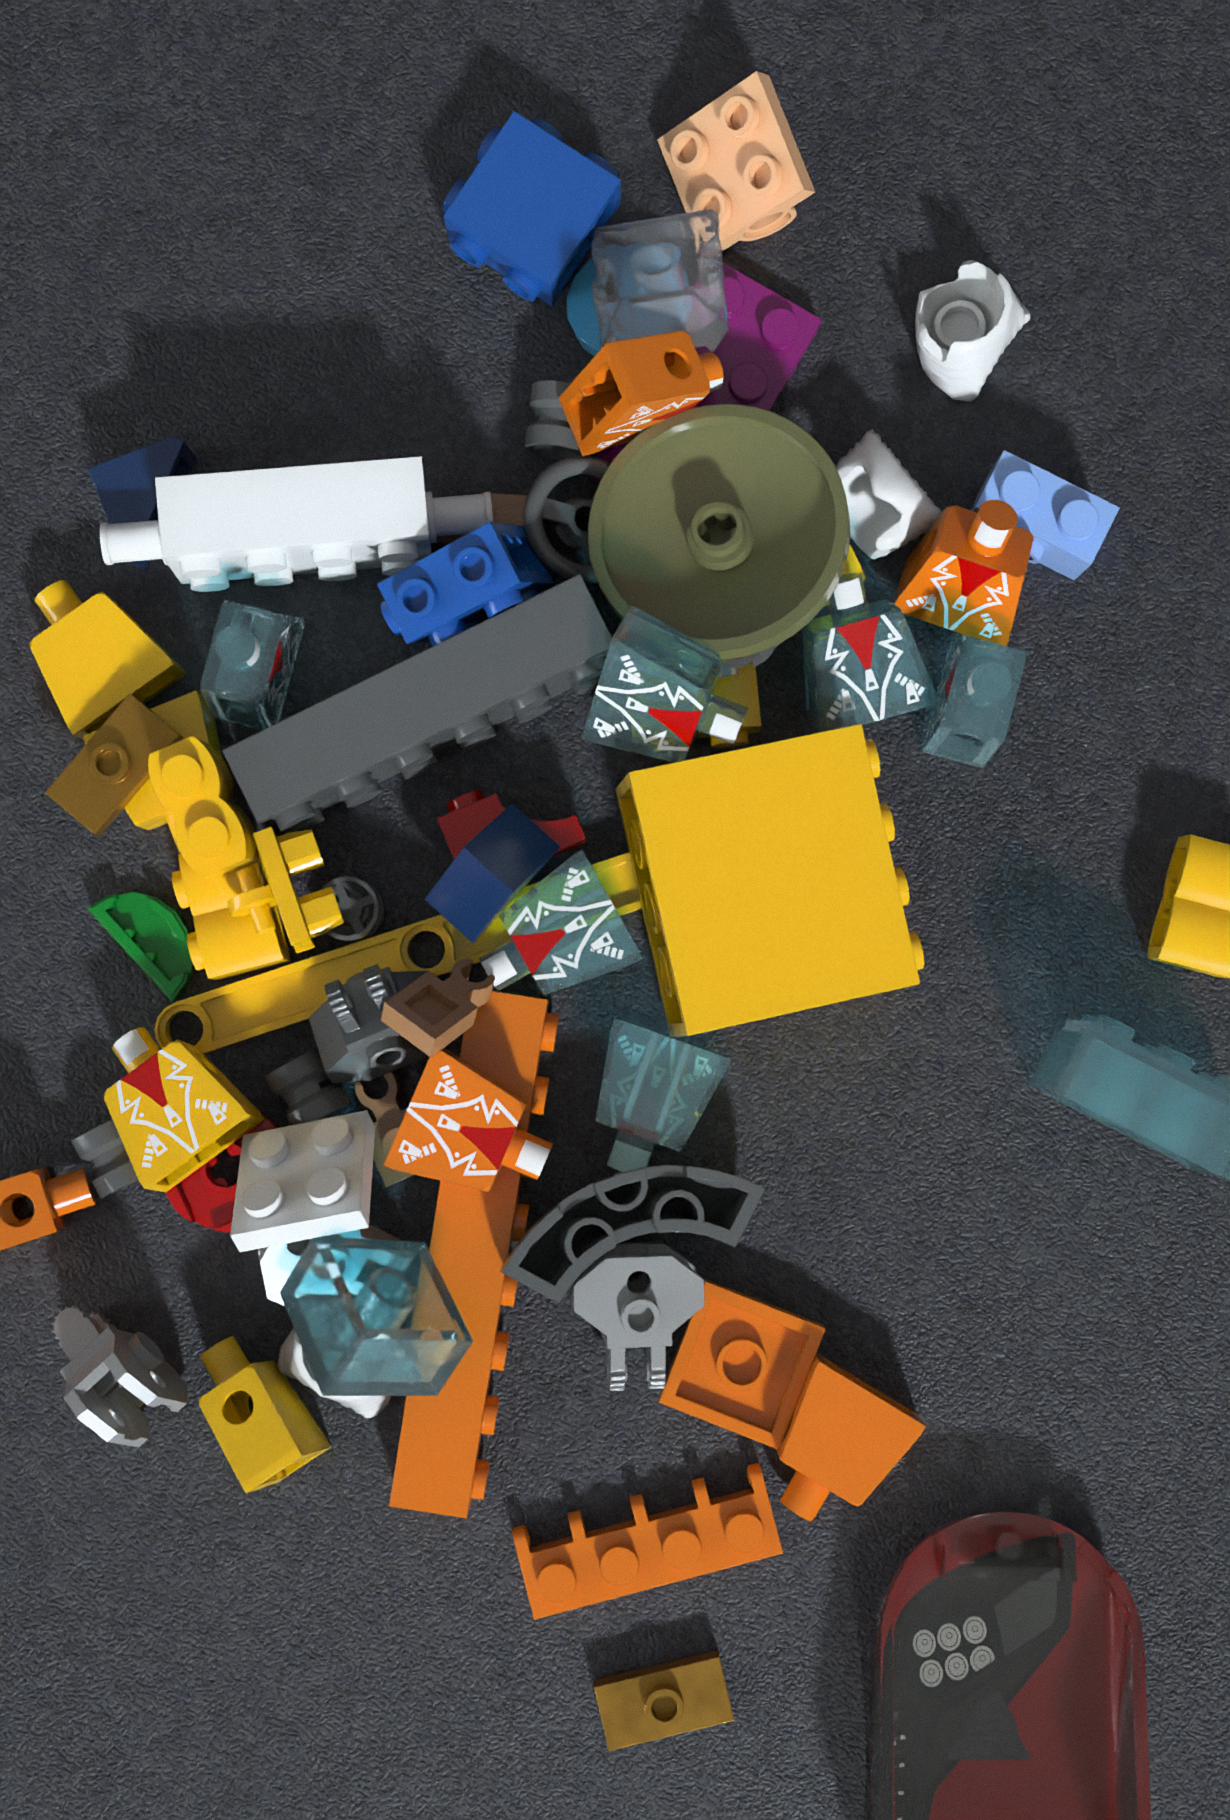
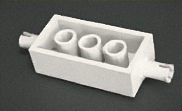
M422 456L156 477L158 520L117 524L101 523L100 544L103 560L106 565H114V563L163 559L164 564L170 567L181 584H190L193 591L212 592L227 589L230 587L229 580L254 578L255 584L258 586H282L292 583L293 575L318 573L319 579L323 581H343L357 577V570L371 568H382L384 575L392 576L432 554L431 543H437L436 536L468 534L490 521L493 522L490 492L433 498L432 491L426 492Z

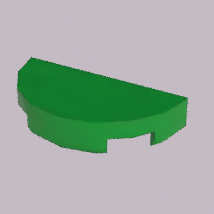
M137 892L107 895L87 907L89 912L171 1002H176L190 984L194 971V965L187 945V934L192 931L182 914L161 898Z

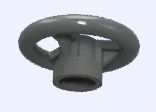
M572 456L551 464L533 482L524 506L523 521L528 543L539 561L552 573L566 580L580 574L585 584L598 583L590 560L588 532L582 531L576 526L574 517L576 511L584 513L589 519L595 494L589 499L572 498L564 503L549 499L547 496L558 483L572 476L590 475L602 479L611 462L598 457ZM543 520L550 521L552 536L561 547L571 551L584 550L588 565L578 564L561 556L550 544L544 531Z

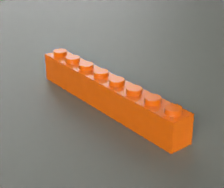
M492 991L489 1001L478 1007L474 1025L463 1033L460 1058L528 1102L518 1129L529 1133L532 1114L544 1116L549 1077L538 1076L541 1052H554L559 1014L548 1013L549 999ZM503 1165L490 1191H482L440 1181L389 1507L467 1519L472 1498L484 1500L490 1460L478 1459L482 1434L494 1436L500 1396L488 1395L492 1370L504 1371L510 1332L498 1330L502 1305L514 1307L518 1281L501 1273L500 1270L510 1255L512 1241L519 1242L526 1234L530 1205L518 1203L522 1178L533 1179Z

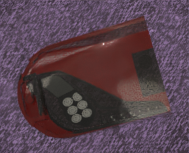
M988 1511L971 1514L940 1527L922 1540L904 1559L886 1591L878 1623L870 1741L869 1820H1151L1145 1649L1140 1618L1133 1598L1117 1570L1112 1568L1100 1552L1087 1542V1539L1068 1527L1044 1517L1014 1511Z

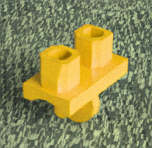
M272 827L254 832L253 836L270 885H261L255 867H248L238 871L236 874L243 893L227 901L230 915L233 917L251 915L256 933L263 934L276 928L269 908L277 905L290 944L294 946L295 952L300 953L315 948L312 938L334 929L344 923L332 886L299 898L291 877L325 866L312 829L290 832L280 836H276Z

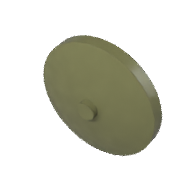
M736 404L706 405L688 409L648 427L631 440L613 460L601 479L593 499L588 524V546L594 574L605 598L623 623L645 641L664 651L703 660H727L746 657L776 646L796 634L820 612L830 599L843 573L850 543V517L846 493L839 473L826 451L811 435L790 420L764 409Z

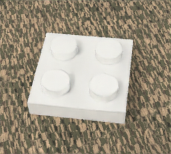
M367 1110L243 1135L230 1233L239 1252L369 1228L375 1126Z

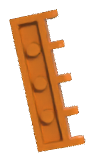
M760 1463L747 1465V1477L752 1487L750 1489L709 1499L704 1477L693 1479L691 1482L697 1503L648 1515L642 1493L629 1497L634 1515L633 1520L586 1532L581 1510L568 1513L572 1536L531 1547L530 1535L525 1525L513 1527V1540L534 1620L783 1554Z

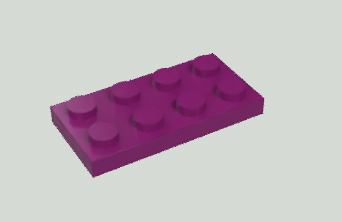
M713 258L692 294L693 311L685 332L690 335L698 354L712 352L719 358L724 378L721 388L710 392L694 408L706 405L736 404L757 407L771 412L820 329L822 319L720 260ZM628 443L600 451L596 457L612 463ZM587 475L590 480L600 484V478Z

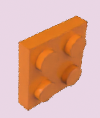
M704 1278V1307L688 1319L666 1376L665 1387L661 1389L658 1401L663 1405L780 1450L826 1328L823 1324Z

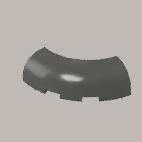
M662 1165L642 1167L617 1173L589 1184L569 1195L550 1209L528 1230L514 1247L500 1272L560 1303L570 1286L588 1266L606 1252L614 1249L616 1244L636 1236L654 1232H686L705 1235L716 1241L736 1247L765 1189L731 1174L695 1166Z

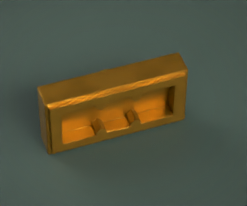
M129 693L47 789L45 794L90 832L101 836L150 778L148 770L149 754L181 741L184 737Z
M718 1650L594 1680V1691L609 1751L734 1721Z

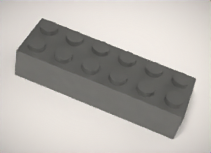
M579 574L222 751L258 823L268 828L272 827L277 832L288 830L290 833L309 830L325 820L321 811L342 801H345L348 808L364 803L382 792L379 785L380 782L400 772L404 779H410L423 774L439 764L436 757L437 754L459 744L462 751L473 749L496 735L493 729L494 726L516 716L519 723L532 720L553 707L550 698L570 688H573L576 695H581L602 685L610 679L607 670L616 666V645Z

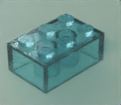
M1084 1013L1082 1019L1060 1020L1028 1087L1197 1173L1230 1182L1229 1077L1221 1074L1213 1077L1200 1071L1198 1074L1192 1072L1191 1069L1195 1060L1168 1046L1158 1044L1157 1047L1143 1042L1141 1045L1134 1043L1131 1040L1136 1031L1109 1016L1099 1014L1097 1018Z

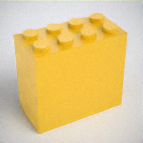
M862 724L632 771L616 787V795L631 855V863L642 905L643 917L670 1037L695 1035L920 984L918 970L924 968L923 949L915 931H908L903 906L909 904V887L902 868H894L888 842L894 841L895 838L894 821L889 806L886 803H879L874 778L880 776L879 755L872 739L865 740Z

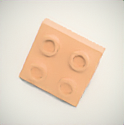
M758 71L754 72L657 139L702 254L716 256L738 241L761 239L781 230L796 217L797 212L794 206L815 193L770 76Z

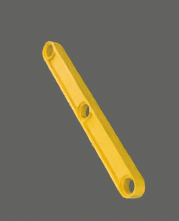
M630 852L577 869L579 870L577 874L585 870L590 881L573 888L565 886V883L567 884L570 881L567 879L568 875L574 877L577 875L569 872L525 886L474 943L466 938L446 918L438 915L174 1002L165 1007L157 1017L154 1027L155 1038L161 1049L173 1042L169 1029L171 1020L178 1013L189 1011L197 1015L203 1024L202 1038L194 1046L205 1054L308 1020L328 1000L324 990L325 984L338 979L341 981V984H345L351 976L363 972V969L378 964L380 969L389 967L391 972L429 971L438 977L450 973L453 966L462 959L470 958L473 960L472 965L485 961L503 950L506 954L516 951L518 949L508 930L526 906H528L534 919H536L539 900L550 905L583 907L611 900L615 909L602 922L640 910L642 905L639 899ZM583 874L579 876L581 881L586 880ZM564 888L573 890L572 895L563 893ZM562 895L571 897L570 902L562 900ZM611 905L584 911H554L542 906L538 929H536L528 913H526L511 935L544 933L562 928L565 934H568L564 927L579 915H582L587 924L586 927H589ZM544 911H548L549 914L547 916L544 915ZM525 917H529L530 920L526 922ZM580 919L576 921L578 926L583 925ZM430 931L441 937L444 942L445 953L438 965L425 969L412 961L409 947L412 939L417 934Z

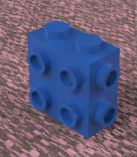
M513 111L502 129L495 126L484 138L477 154L479 164L468 180L458 179L448 192L442 207V211L445 213L443 216L448 240L451 241L449 244L450 248L462 260L477 268H481L484 263L504 275L502 278L504 284L519 297L530 302H534L536 297L553 307L621 205V179L617 177V172L613 166L599 155L587 152L583 156L566 145L560 132L548 122L539 118L529 121Z
M490 521L379 582L377 586L385 600L380 605L381 612L391 631L397 637L403 636L406 644L430 643L433 647L538 595V592L555 583L548 569L533 553L528 543L524 526Z

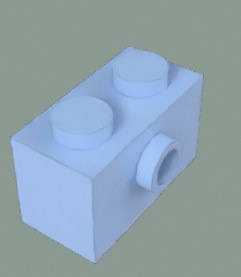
M1004 450L990 469L970 510L978 512L980 506L988 500L1006 502L1017 513L1018 520L1016 526L1029 530L1034 536L1028 563H1040L1075 580L1091 566L1120 507Z

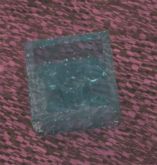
M337 1237L312 1238L279 1292L323 1396H437L473 1342L425 1242Z

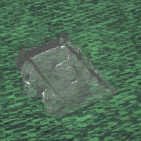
M713 209L596 228L592 241V257L596 271V279L592 282V298L599 323L600 347L602 348L606 343L683 330L690 335L695 348L706 346L710 351L714 352L729 330L718 214Z

